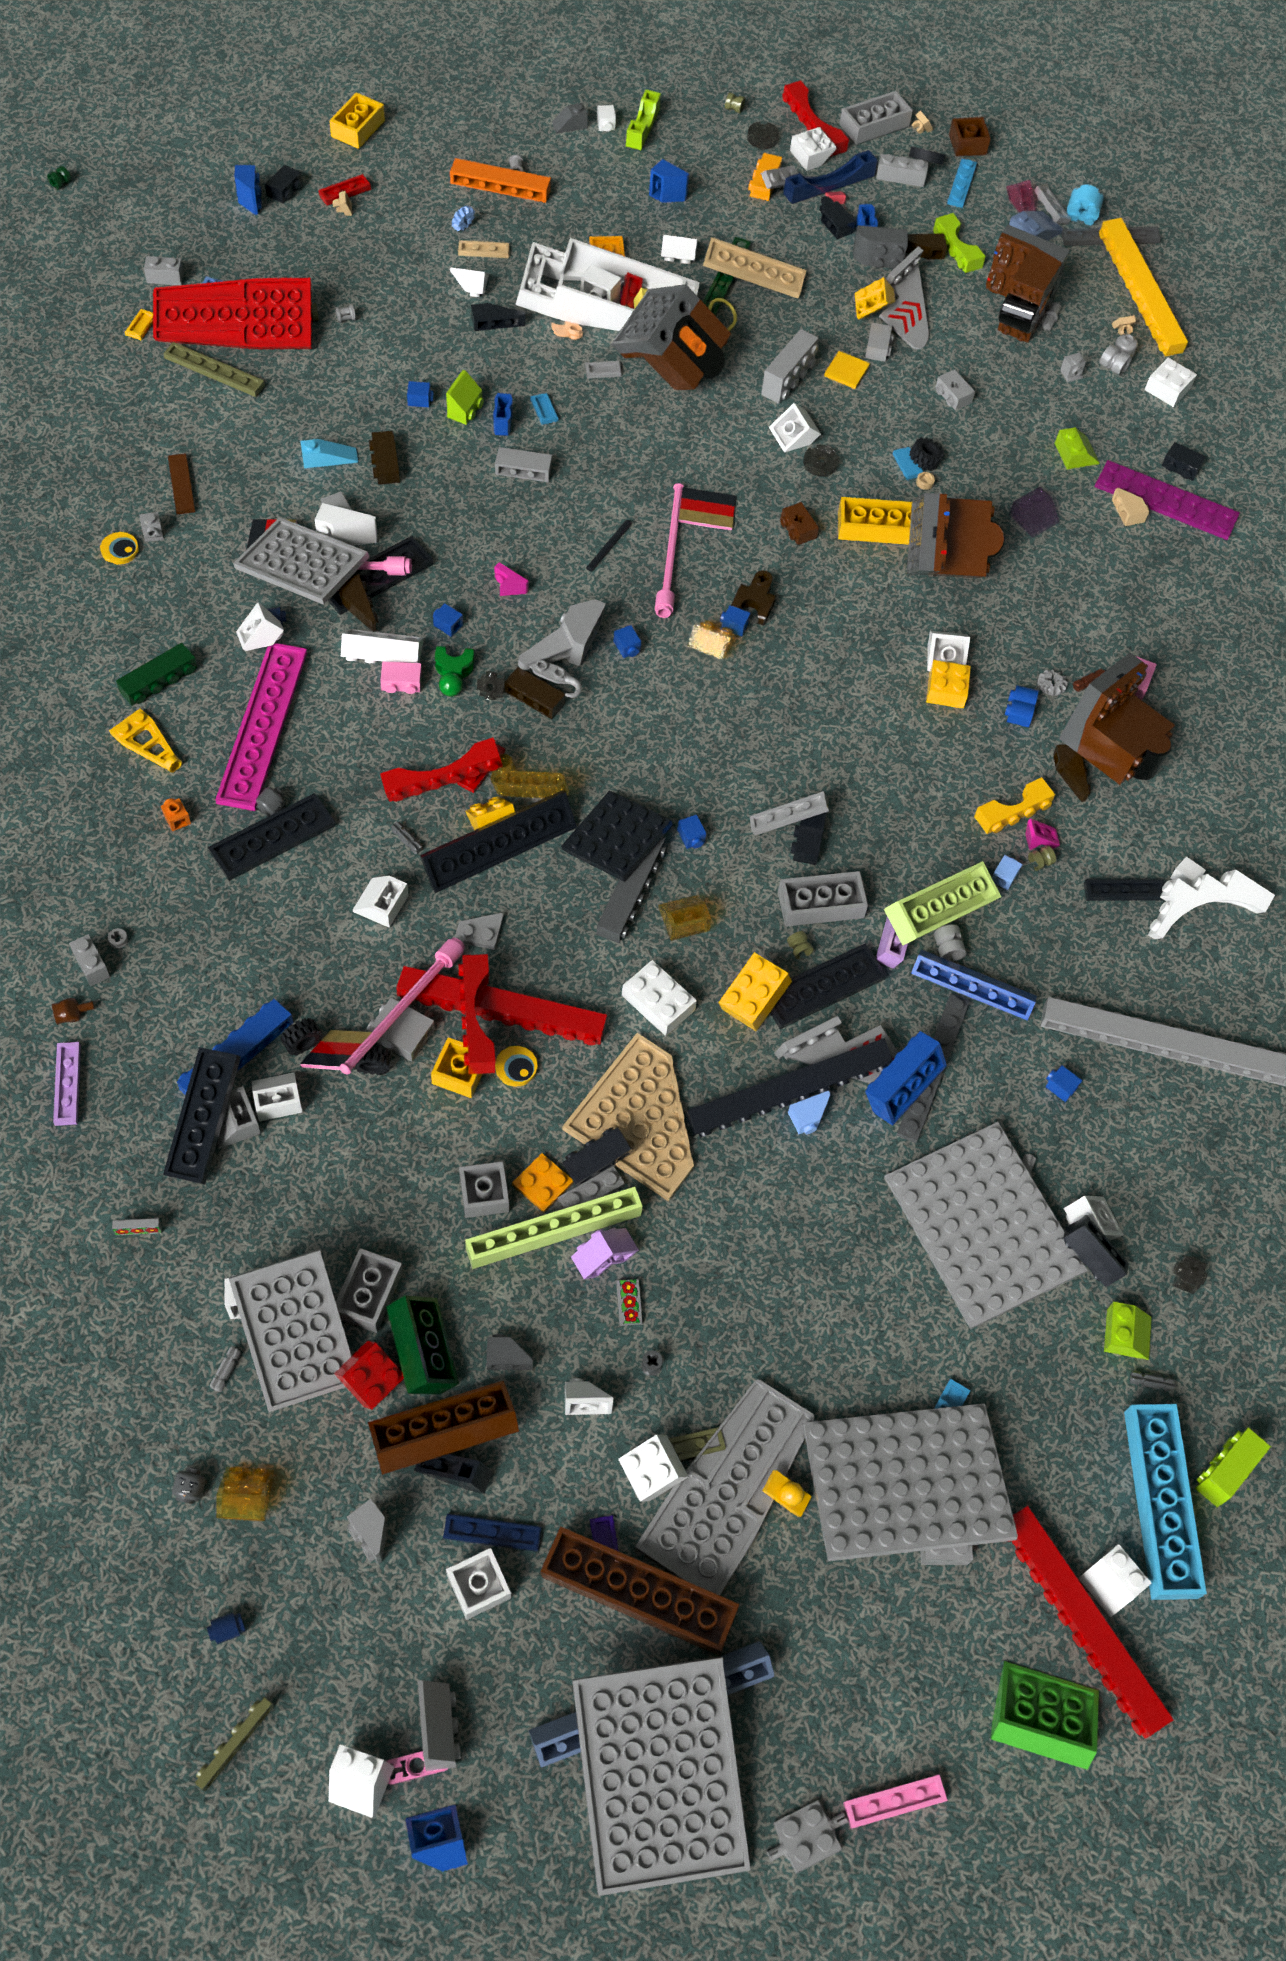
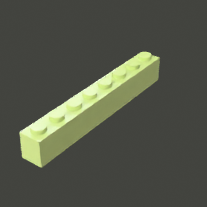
M632 1187L466 1239V1251L472 1269L639 1217L641 1216L643 1206L636 1188Z

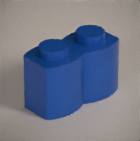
M872 204L859 205L856 228L857 225L878 226L875 208Z
M497 393L493 412V430L495 435L508 436L511 432L512 396L511 394Z
M1016 685L1015 691L1011 690L1008 701H1011V705L1007 704L1005 716H1008L1007 722L1029 728L1039 691Z

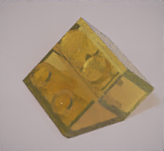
M707 620L694 624L687 646L719 659H724L737 636L732 633L733 630L722 627V629L717 628L715 623Z
M697 895L658 905L671 941L710 930L711 916L706 903Z
M240 1466L226 1467L217 1491L216 1518L265 1521L269 1508L274 1470H266L265 1468L249 1469Z

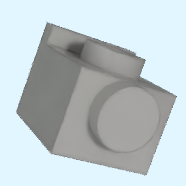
M1080 353L1064 357L1060 371L1067 382L1083 378L1082 373L1086 361Z
M158 512L140 514L145 542L164 540Z

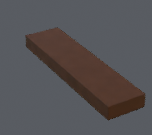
M186 453L168 455L177 515L195 512Z

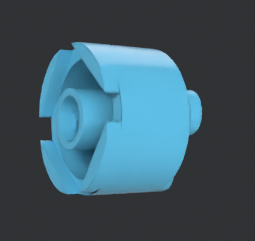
M1081 185L1080 188H1075L1072 191L1067 207V213L1071 221L1076 222L1080 220L1084 221L1087 225H1093L1094 221L1098 219L1103 203V194L1098 192V188L1092 185Z

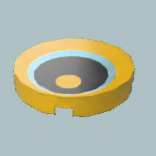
M116 532L106 536L100 545L103 558L117 565L132 561L139 551L137 540L134 536L125 532Z
M510 1046L502 1050L495 1062L498 1078L506 1085L514 1087L524 1086L536 1076L538 1068L537 1059L534 1054L526 1047Z

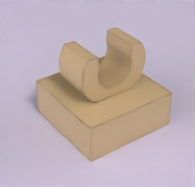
M919 111L916 114L917 121L912 123L913 128L919 127L916 130L918 134L923 133L924 129L927 133L931 132L933 128L930 121Z
M345 191L340 192L339 199L333 200V207L340 206L336 208V212H344L345 216H351L352 202Z
M1135 316L1118 318L1112 322V326L1114 329L1119 328V335L1124 334V329L1127 330L1128 334H1131L1133 332L1131 325L1136 322Z

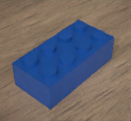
M920 1031L909 1040L908 1045L902 1051L896 1054L894 1060L881 1071L877 1079L868 1085L865 1092L872 1111L877 1116L893 1126L947 1066L938 1041Z

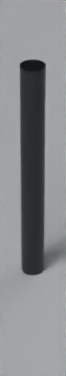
M625 520L587 565V570L592 572L631 526L629 520Z

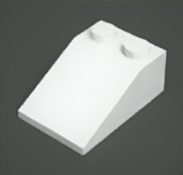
M322 503L315 518L316 532L349 545L377 543L378 536L375 516Z

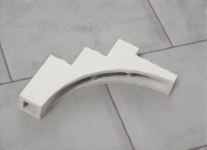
M1237 870L1225 872L1221 876L1220 882L1208 874L1197 876L1192 881L1191 886L1179 878L1169 880L1164 884L1162 888L1163 893L1160 896L1166 902L1160 907L1158 918L1151 923V930L1148 936L1153 939L1163 938L1170 927L1183 914L1205 903H1231L1255 913L1266 912L1275 895Z

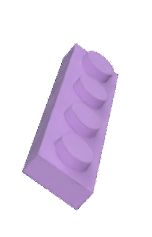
M79 1042L57 1043L53 1118L55 1126L78 1124L81 1052Z

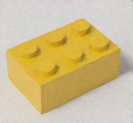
M356 92L330 119L331 137L359 149L385 121L384 104Z
M754 952L718 1003L723 1011L754 1031H757L792 980L789 973Z

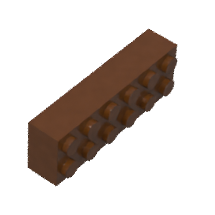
M504 1380L368 1422L382 1475L519 1432L516 1413Z

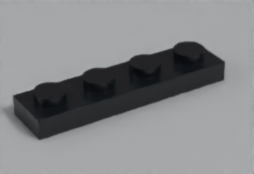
M1086 879L1084 882L1086 901L1164 900L1160 897L1163 893L1164 879Z

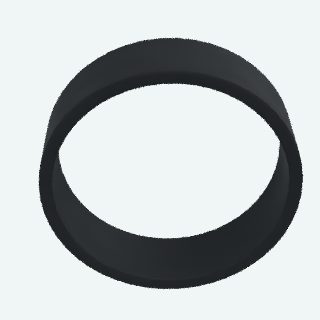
M911 146L909 157L943 165L945 154Z

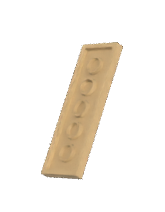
M712 237L703 263L705 267L795 298L800 296L806 274L804 269Z

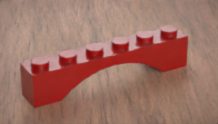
M800 80L785 85L782 95L783 101L789 104L791 111L797 114L799 121L805 124L807 131L820 127L836 146V150L830 157L847 152L849 139L841 129L826 124L813 113L808 103L809 90Z
M493 737L475 743L460 759L445 767L430 771H412L398 767L380 773L389 802H397L403 798L420 795L422 792L432 789H439L441 786L457 783L469 777H476L488 771H495L503 767Z
M488 954L462 955V963L458 964L459 976H463V981H459L460 994H464V999H460L461 1011H465V1016L462 1017V1029H466V1035H463V1048L467 1047L468 1052L464 1053V1066H468L469 1074L495 1073L494 1043L480 1028L475 1014L477 999L489 983Z

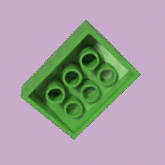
M1004 1661L992 1720L991 1740L1088 1770L1097 1753L1099 1690Z

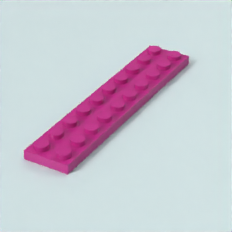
M278 643L267 647L215 799L216 804L256 811V798L262 793L307 656V649Z

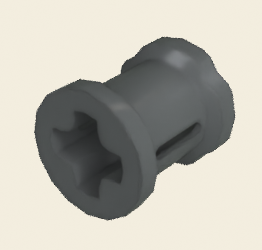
M654 1350L644 1354L642 1359V1371L647 1376L659 1374L663 1363L661 1354ZM648 1361H656V1366L653 1364L648 1366Z

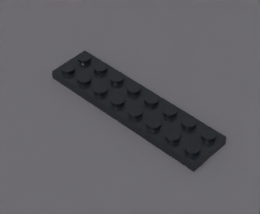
M562 790L420 855L430 885L433 891L437 893L577 828L567 794Z

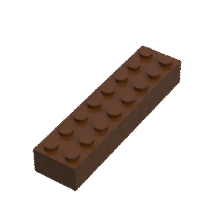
M561 1526L540 1571L541 1577L718 1656H721L739 1609V1604Z

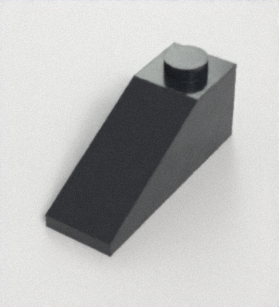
M490 303L471 305L474 331L525 326V312Z
M450 1454L418 1463L414 1469L418 1473L485 1494L493 1473L481 1461Z

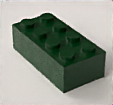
M405 1295L386 1306L407 1393L439 1395L459 1385L437 1298Z

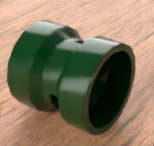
M59 166L55 172H50L47 175V179L58 190L64 183L67 184L71 181V175L65 167Z

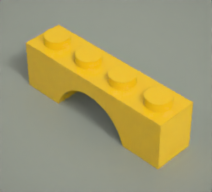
M1041 777L1026 784L1022 793L1023 801L1021 803L1007 806L992 800L979 806L974 817L986 834L991 832L998 833L1008 824L1013 826L1023 817L1030 818L1036 811L1048 809L1052 805L1055 794Z

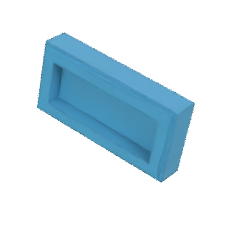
M548 393L531 396L530 400L541 425L558 421V416Z
M910 447L893 451V456L906 480L917 478L918 474L923 472L922 468L917 467L918 464H914V460L910 459Z

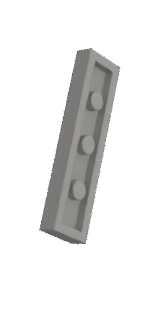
M823 791L749 816L752 833L756 836L829 811L826 794Z

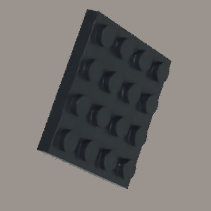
M609 790L561 847L568 854L625 882L673 824L670 819Z

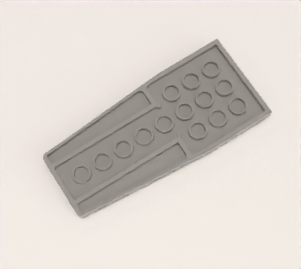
M755 1380L687 1468L688 1478L672 1488L636 1544L635 1549L674 1576L720 1596L752 1544L774 1500L762 1491L773 1470H777L786 1476L805 1439L803 1424L804 1422H813L814 1415L763 1381ZM721 1430L726 1449L702 1455L706 1449L720 1446L717 1434Z

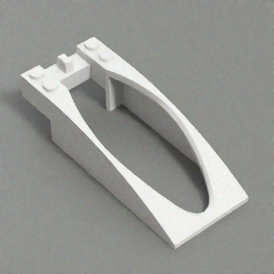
M572 238L569 240L565 253L532 242L516 305L563 321L620 331L634 309L562 285L563 280L581 281V276L593 264L620 277L621 285L624 284L627 272L643 278L642 288L647 290L687 284L697 295L700 282ZM542 275L559 280L557 288L540 284Z

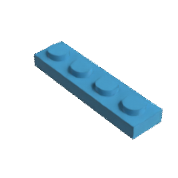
M961 159L948 198V205L963 208L977 162Z

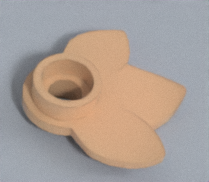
M565 321V325L551 324L554 334L557 336L569 337L573 340L583 336L582 327L577 323Z

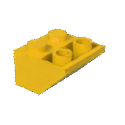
M884 277L855 292L858 319L866 318L895 302L894 289Z
M498 796L490 798L488 803L471 805L470 809L465 812L474 830L515 812L512 803Z

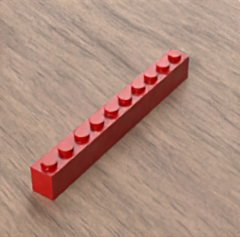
M403 966L396 987L397 996L403 999L427 971ZM437 974L414 1000L420 1001L425 1006H432V1004L440 1006L446 1011H452L453 1009L461 1011L460 999H464V994H460L459 981L463 980ZM486 986L482 990L475 1006V1014L481 1016L484 1020H499L507 1026L516 1024L528 1031H533L534 1029L541 1030L546 1035L553 1036L557 1034L570 1041L578 1039L590 1046L601 1044L607 1021L606 1014Z
M1026 1506L1015 1513L1013 1519L1018 1537L1012 1543L1016 1547L1015 1553L1018 1559L1023 1563L1026 1562L1030 1568L1029 1574L1033 1581L1037 1584L1040 1583L1045 1590L1043 1592L1045 1599L1049 1604L1055 1605L1059 1611L1058 1618L1062 1624L1068 1625L1074 1633L1072 1638L1076 1645L1080 1648L1083 1647L1088 1654L1086 1657L1088 1663L1093 1669H1098L1101 1673L1103 1685L1108 1691H1113L1117 1697V1706L1123 1713H1127L1133 1721L1131 1722L1133 1730L1139 1736L1142 1735L1144 1739L1152 1736L1174 1719L1030 1508Z

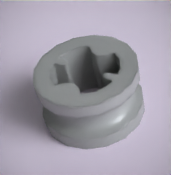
M117 928L110 931L108 941L113 948L119 949L126 946L128 937L123 929ZM117 935L121 936L119 942H115Z

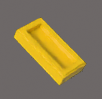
M140 309L126 329L125 335L142 340L153 324V312Z

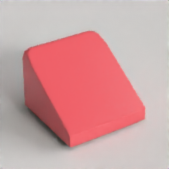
M843 192L825 193L833 202L838 201L840 204H845L846 195Z

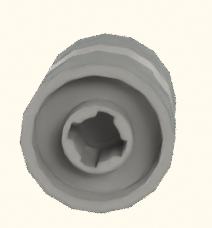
M1110 344L1102 354L1099 364L1107 369L1111 367V371L1120 376L1122 374L1120 371L1124 372L1128 368L1132 356L1124 351L1120 353L1118 347Z
M946 925L934 932L936 944L939 946L940 957L951 961L949 954H951L953 961H958L966 956L967 953L964 943L961 941L962 936L959 926Z

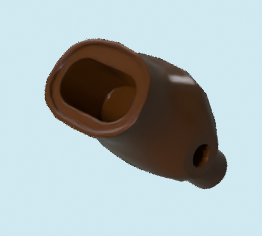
M67 998L52 1004L57 1025L66 1022H77L80 1020L81 1012L95 1009L93 1001L79 1004L75 998Z

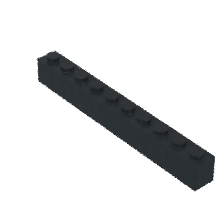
M883 1038L686 1110L684 1113L693 1136L699 1134L701 1138L712 1134L711 1129L719 1127V1130L731 1127V1122L737 1119L739 1123L752 1119L751 1114L756 1112L761 1116L772 1112L770 1107L778 1105L780 1109L791 1105L790 1100L798 1098L801 1101L810 1098V1093L816 1090L820 1094L829 1091V1086L837 1083L838 1087L850 1083L849 1078L854 1076L857 1077V1080L869 1076L868 1071L876 1069V1072H880L893 1059L886 1040Z

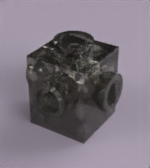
M486 671V674L481 675V679H477V690H480L479 696H484V699L495 700L496 697L503 698L506 676L497 675L498 672Z
M1185 1256L1180 1262L1177 1261L1173 1269V1273L1176 1275L1172 1286L1194 1294L1206 1281L1208 1273L1205 1272L1207 1264L1193 1256Z

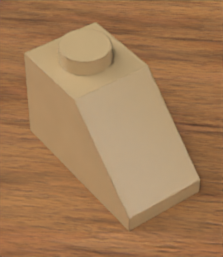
M1116 488L1111 500L1124 525L1144 523L1149 514V508L1143 499L1123 489Z

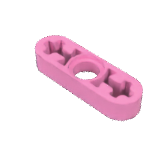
M423 1751L386 1761L389 1764H393L394 1768L402 1767L400 1762L406 1760L405 1768L409 1776L403 1777V1772L396 1773L395 1779H389L388 1784L391 1785L448 1770V1768L426 1771L424 1764L422 1772L413 1773L409 1767L410 1762L414 1758H420L424 1761Z

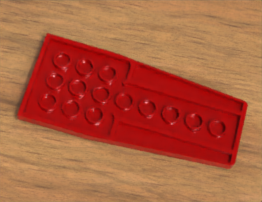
M255 278L154 288L153 338L158 342L246 349H312L311 278Z

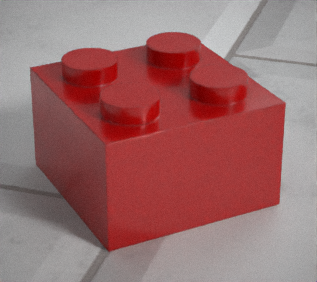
M367 1341L334 1373L365 1408L371 1410L404 1379L401 1370L377 1343Z

